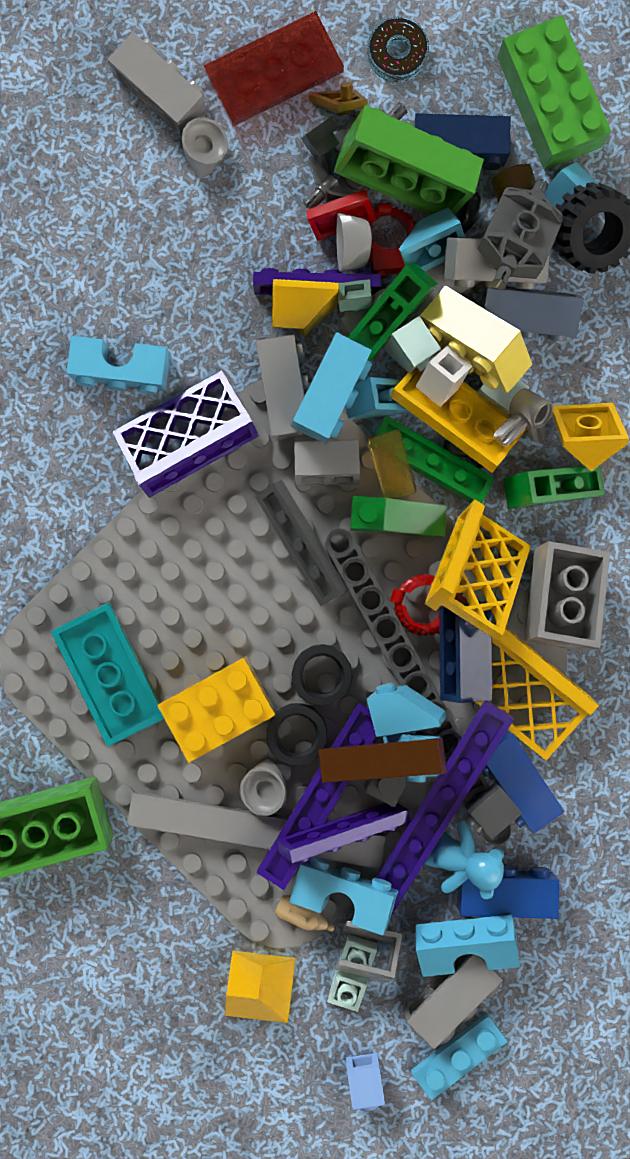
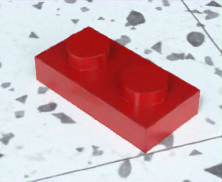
M366 189L306 210L307 220L317 241L336 235L338 213L363 218L369 223L377 221Z

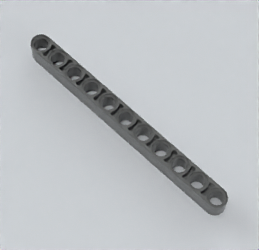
M338 528L332 530L325 540L326 552L346 585L351 598L399 686H408L409 681L413 677H422L425 684L419 694L446 712L447 718L441 726L423 730L438 735L440 738L445 734L454 735V746L451 749L444 750L447 763L462 735L443 700H440L436 687L354 537L345 529ZM340 535L348 540V549L345 552L337 553L331 548L330 541L334 536ZM357 563L363 568L364 574L361 580L352 581L347 577L346 568L349 564ZM367 591L376 593L379 598L377 607L372 610L366 609L361 602L363 594ZM384 619L390 620L394 625V632L387 638L381 637L377 632L378 623ZM398 648H405L409 653L408 662L402 666L396 665L392 659L394 651ZM482 772L463 801L465 807L471 803V797L474 793L484 792L490 787ZM511 826L506 827L493 839L486 832L481 835L488 843L501 845L509 840Z

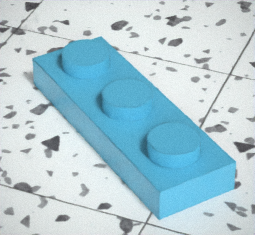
M486 1012L411 1070L412 1075L432 1101L508 1041Z

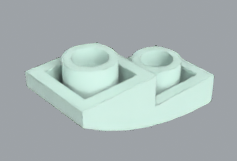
M347 934L339 959L372 967L378 943ZM336 970L327 1002L358 1012L367 987L368 978Z

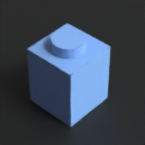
M377 1053L347 1057V1075L353 1110L372 1111L378 1108V1106L385 1105Z

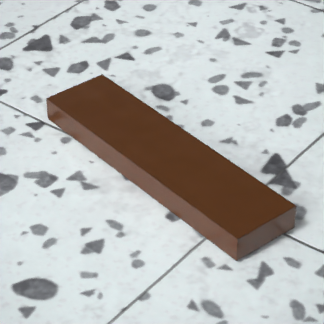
M442 738L318 749L322 783L447 773Z

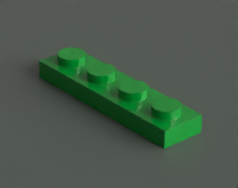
M385 416L369 444L371 447L470 504L474 499L482 503L496 479L388 416Z

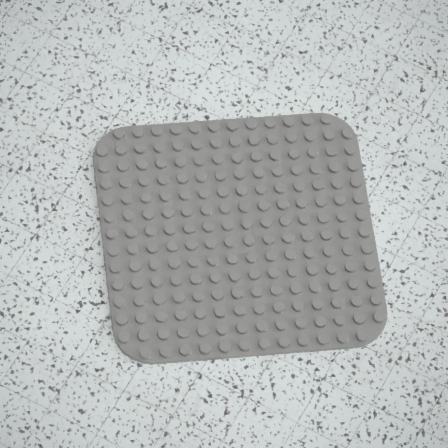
M260 380L249 385L237 397L250 416L259 437L150 498L141 490L5 628L0 639V683L10 701L86 778L96 776L101 793L127 819L134 791L250 811L242 801L240 784L244 776L266 758L272 760L278 767L286 785L287 797L285 805L275 816L289 818L318 770L320 760L318 757L314 762L304 766H289L280 762L271 753L267 744V727L271 718L190 763L185 758L165 719L107 747L50 632L106 603L112 604L160 703L247 656L276 711L291 703H304L315 708L322 715L327 726V743L325 748H331L357 703L369 709L367 698L376 691L375 688L377 686L395 683V687H399L395 676L348 590L320 606L255 498L273 483L282 480L325 552V540L332 530L340 528L349 531L394 612H396L393 608L395 604L390 601L393 589H399L400 585L405 583V580H410V577H415L416 575L422 576V574H427L435 577L455 526V522L447 514L444 538L350 531L353 496L390 498L430 504L436 503L389 456L371 447L369 444L372 439L351 419H348L343 411L339 417L344 420L341 430L336 439L330 436L328 441L359 440V484L296 486L294 442L318 440L310 436H302L273 441L263 381ZM225 408L221 420L230 421L240 414L238 410ZM207 425L196 437L207 434L211 425ZM340 535L334 536L330 541L331 548L337 553L345 552L348 549V540ZM479 548L472 549L477 561L485 560ZM357 563L349 564L346 568L347 577L352 581L362 579L364 574L363 568ZM489 567L481 568L487 581L494 580ZM499 567L505 579L511 578L501 567ZM472 570L464 571L470 584L478 583ZM429 585L419 586L411 593L406 592L402 605L406 606L410 618L419 624L431 623L439 615V608L435 611L424 604L431 588ZM518 586L506 627L524 641L529 595ZM491 588L496 600L503 601L504 598L499 588ZM481 590L474 591L478 601H486ZM367 591L363 594L361 602L366 609L372 610L377 607L379 598L376 593ZM491 611V614H492V622H493V621L495 620V618H494L493 613H492V611ZM388 619L381 620L377 625V632L381 637L387 638L394 632V625ZM403 627L440 695V635L436 633V635L420 636L417 633H411V631L405 629L406 627ZM491 642L492 661L501 660L500 648ZM526 642L566 675L567 650L565 648ZM320 644L336 647L344 653L351 664L353 675L351 687L344 698L333 705L327 706L312 705L299 697L293 687L291 676L294 662L300 653L310 646ZM405 648L395 650L392 658L393 662L398 666L405 665L409 660L408 651ZM504 652L505 660L512 659L509 655H507ZM318 656L309 660L303 671V679L306 686L311 691L319 694L333 691L338 686L341 678V671L337 662L326 656ZM520 664L505 665L506 682L525 681V671ZM501 665L492 666L493 683L502 682ZM529 673V680H538ZM419 676L413 677L409 681L408 687L420 693L425 684L423 678ZM544 684L530 686L531 702L550 701L548 687ZM526 686L507 687L508 704L527 703ZM493 688L492 701L488 702L493 705H503V688ZM443 701L463 736L480 706L475 702L456 703ZM546 707L532 708L533 721ZM528 708L509 710V714L514 717L512 723L515 726L529 725ZM291 716L281 723L278 730V739L287 751L302 753L313 746L316 739V730L308 718ZM445 734L441 737L444 750L451 749L454 746L455 737L453 734ZM382 736L375 737L372 744L384 743ZM438 776L426 777L425 782H407L397 803L409 810L410 822ZM366 780L349 781L325 823L385 802L365 792L363 785ZM410 822L400 825L395 831L380 832V834L386 835L381 869ZM136 827L248 939L267 947L292 948L316 939L327 930H304L279 918L275 914L282 894H292L299 867L285 890L279 888L256 873L269 849ZM327 860L330 862V867L342 870L343 867L354 869L361 873L360 877L370 881L376 878L381 871L379 868ZM344 893L330 894L327 907L320 914L324 916L328 924H333L353 902Z

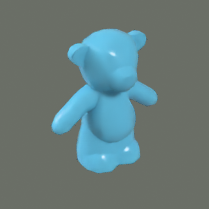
M460 820L457 824V830L461 841L454 840L444 831L424 864L454 872L441 885V890L444 893L454 891L469 878L480 890L482 898L491 899L494 889L499 886L503 878L504 865L502 859L504 853L498 848L490 852L477 853L469 824L465 820Z

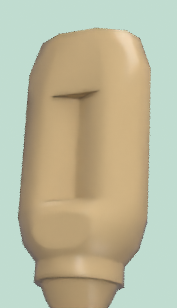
M282 894L275 910V914L279 918L304 930L318 931L327 929L328 932L334 930V926L328 924L323 915L290 903L291 895Z

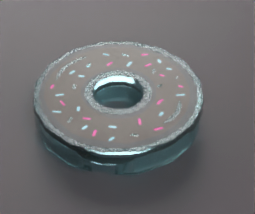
M394 16L381 21L374 27L368 39L367 54L370 66L379 77L389 82H398V80L405 79L408 81L415 78L422 72L428 60L429 40L425 30L418 22L407 17ZM398 43L404 45L407 51L401 56H396L392 54L390 47Z

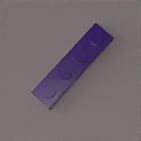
M264 268L261 272L253 271L255 295H273V279L332 283L370 279L372 295L378 292L381 287V274H374L369 270H359L355 274L342 273L335 269L325 270L323 273H311L307 269L279 272V270L274 268Z
M383 803L278 839V850L291 863H304L317 854L336 852L343 845L352 842H364L370 839L371 835L397 830L400 825L410 822L409 810L399 803L395 807Z

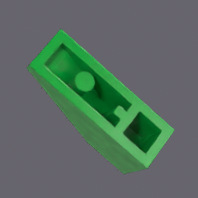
M414 262L406 265L347 338L371 349L372 351L367 359L371 361L389 341L392 333L400 329L439 284L417 263Z
M600 465L593 471H590L585 466L527 471L503 478L508 509L605 496Z
M353 496L350 531L444 538L447 506L390 498Z

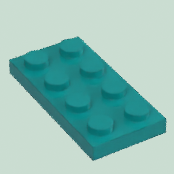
M106 603L50 631L107 747L164 719L157 706L160 702L111 603Z

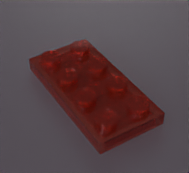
M314 11L204 65V70L233 127L343 73L344 65L317 12Z

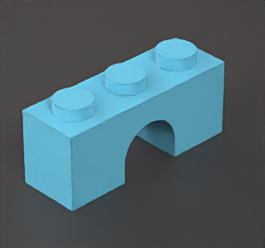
M71 336L67 374L73 380H76L75 384L84 387H95V383L107 384L108 389L116 391H126V386L138 388V392L149 395H156L157 390L166 391L171 355L167 347L135 343L132 359L126 365L116 367L108 363L109 346L103 339Z
M312 857L311 860L300 864L290 903L321 913L327 907L330 894L335 892L344 893L350 897L355 908L351 925L382 936L388 929L398 890L391 888L392 884L379 878H373L372 881L360 877V872L351 868L343 867L342 870L330 867V862L321 858Z
M512 914L416 924V953L423 977L455 974V960L466 954H473L483 958L486 962L487 970L520 967L518 941Z

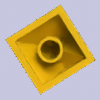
M273 279L272 327L297 328L305 337L337 308L339 283Z
M614 403L553 406L552 417L563 447L590 471H593L629 442L628 434Z
M232 951L226 992L225 1016L288 1023L295 958Z

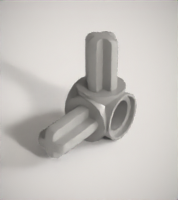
M526 388L520 389L511 400L509 406L511 416L494 433V439L503 447L510 445L524 429L528 430L529 437L534 442L539 439L543 441L547 437L545 424L552 416L553 404Z

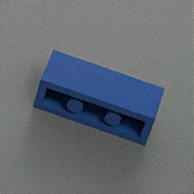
M507 730L482 770V773L485 777L491 775L493 780L523 813L515 820L519 828L525 825L534 834L565 811L514 734Z
M504 865L502 881L494 889L491 899L482 898L480 890L468 878L466 882L457 888V908L461 916L491 917L512 914L513 918L559 919V879L546 867L535 866L531 867L530 871H518L517 867Z

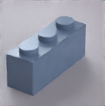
M484 284L481 307L520 330L522 337L535 338L536 333L548 334L547 339L554 341H566L567 337L577 338L584 298L580 295L535 289H518L508 286L504 290H497L498 288L485 287Z

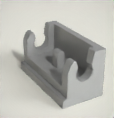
M359 440L327 441L326 444L320 441L294 442L296 486L359 484Z

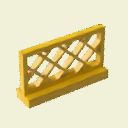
M474 499L456 520L424 604L435 611L442 605L498 641L504 635L531 546L484 516L485 505ZM480 527L487 530L492 539L485 540ZM506 545H510L519 551L518 556L512 557ZM496 546L502 558L495 559L489 547ZM479 548L485 560L477 561L472 549ZM506 565L511 578L505 579L499 566ZM489 567L494 580L487 581L481 568ZM472 570L478 583L470 584L464 571ZM498 587L504 600L497 601L491 588ZM481 590L487 603L479 604L474 591ZM463 592L470 606H465L455 600L456 593ZM483 611H492L497 622L496 625L487 620Z
M506 627L504 635L498 641L491 637V642L500 648L501 659L492 661V666L501 665L502 682L493 683L492 689L503 688L504 704L495 706L505 710L508 714L510 709L528 708L529 725L515 726L512 723L508 730L547 761L588 714L591 716L599 705L593 697ZM504 652L507 655H509L512 659L505 660ZM520 664L525 671V681L506 682L505 665ZM529 673L538 680H529ZM544 684L549 688L550 701L531 702V685ZM526 686L527 703L508 704L507 687ZM554 693L562 700H554ZM484 701L475 703H477L481 707ZM569 705L577 711L576 715L569 722L556 723L555 706ZM551 706L552 723L533 724L532 708ZM557 728H563L557 735ZM553 729V740L545 749L535 742L534 730ZM530 730V737L527 736L523 731Z

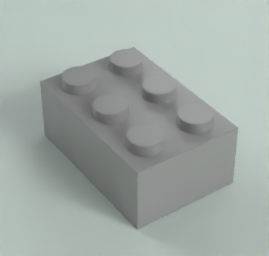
M547 541L535 548L524 641L582 652L600 648L610 552Z

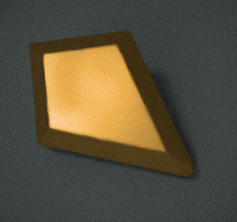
M351 82L341 83L340 91L309 93L310 102L338 115L354 113L356 108L363 109L365 105H368V99L358 91L353 90V83Z

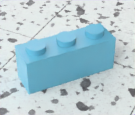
M336 332L292 421L291 427L326 444L330 436L336 439L344 423V420L339 417L344 407L351 409L358 395V391L353 388L358 378L365 380L373 362L367 360L372 350Z

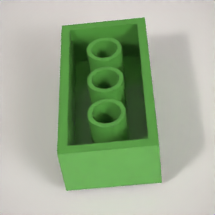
M563 15L503 38L497 59L544 171L601 148L610 135L611 129Z
M365 105L343 139L334 173L429 215L447 207L455 215L475 194L484 159L473 155L466 149H460L445 142L438 136L419 130L408 122H402L393 118L380 109Z
M96 776L0 802V878L108 849L114 834Z

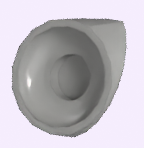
M205 117L195 118L188 122L182 134V146L186 159L200 179L206 177L218 166L227 153L228 139L223 128L214 120Z
M338 213L336 241L339 271L363 268L369 260L372 246L369 222L363 218Z
M269 758L264 759L244 776L240 784V795L244 805L256 815H276L283 809L286 802L285 781L278 767Z

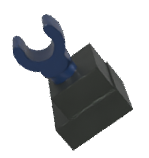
M331 116L306 133L301 139L315 161L326 155L330 175L337 179L339 174L334 173V169L340 152L336 149V146L340 143L334 132L339 127Z

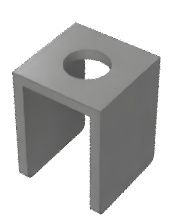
M346 921L342 932L391 944L387 969L382 970L339 959L335 964V970L388 983L395 978L402 934L386 930L382 936L351 925V921Z

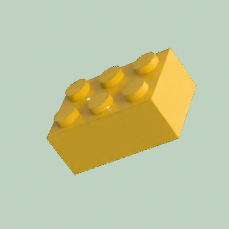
M247 656L157 705L188 763L275 716L277 712Z

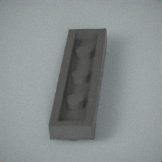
M282 480L275 482L255 498L320 606L348 590L284 482Z

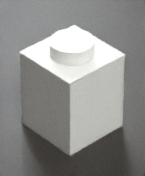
M446 346L428 363L415 387L441 407L459 389L472 365L450 347Z

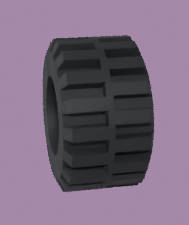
M594 182L586 183V187L581 185L574 187V194L571 195L567 192L562 197L564 200L563 204H556L555 206L563 214L564 219L552 247L559 253L558 255L580 271L584 270L595 274L596 270L601 273L606 272L609 265L615 268L620 265L619 259L621 257L626 259L630 255L628 251L630 247V199L623 193L602 183L597 185ZM604 212L605 223L601 233L593 241L583 244V231L586 224L593 216Z

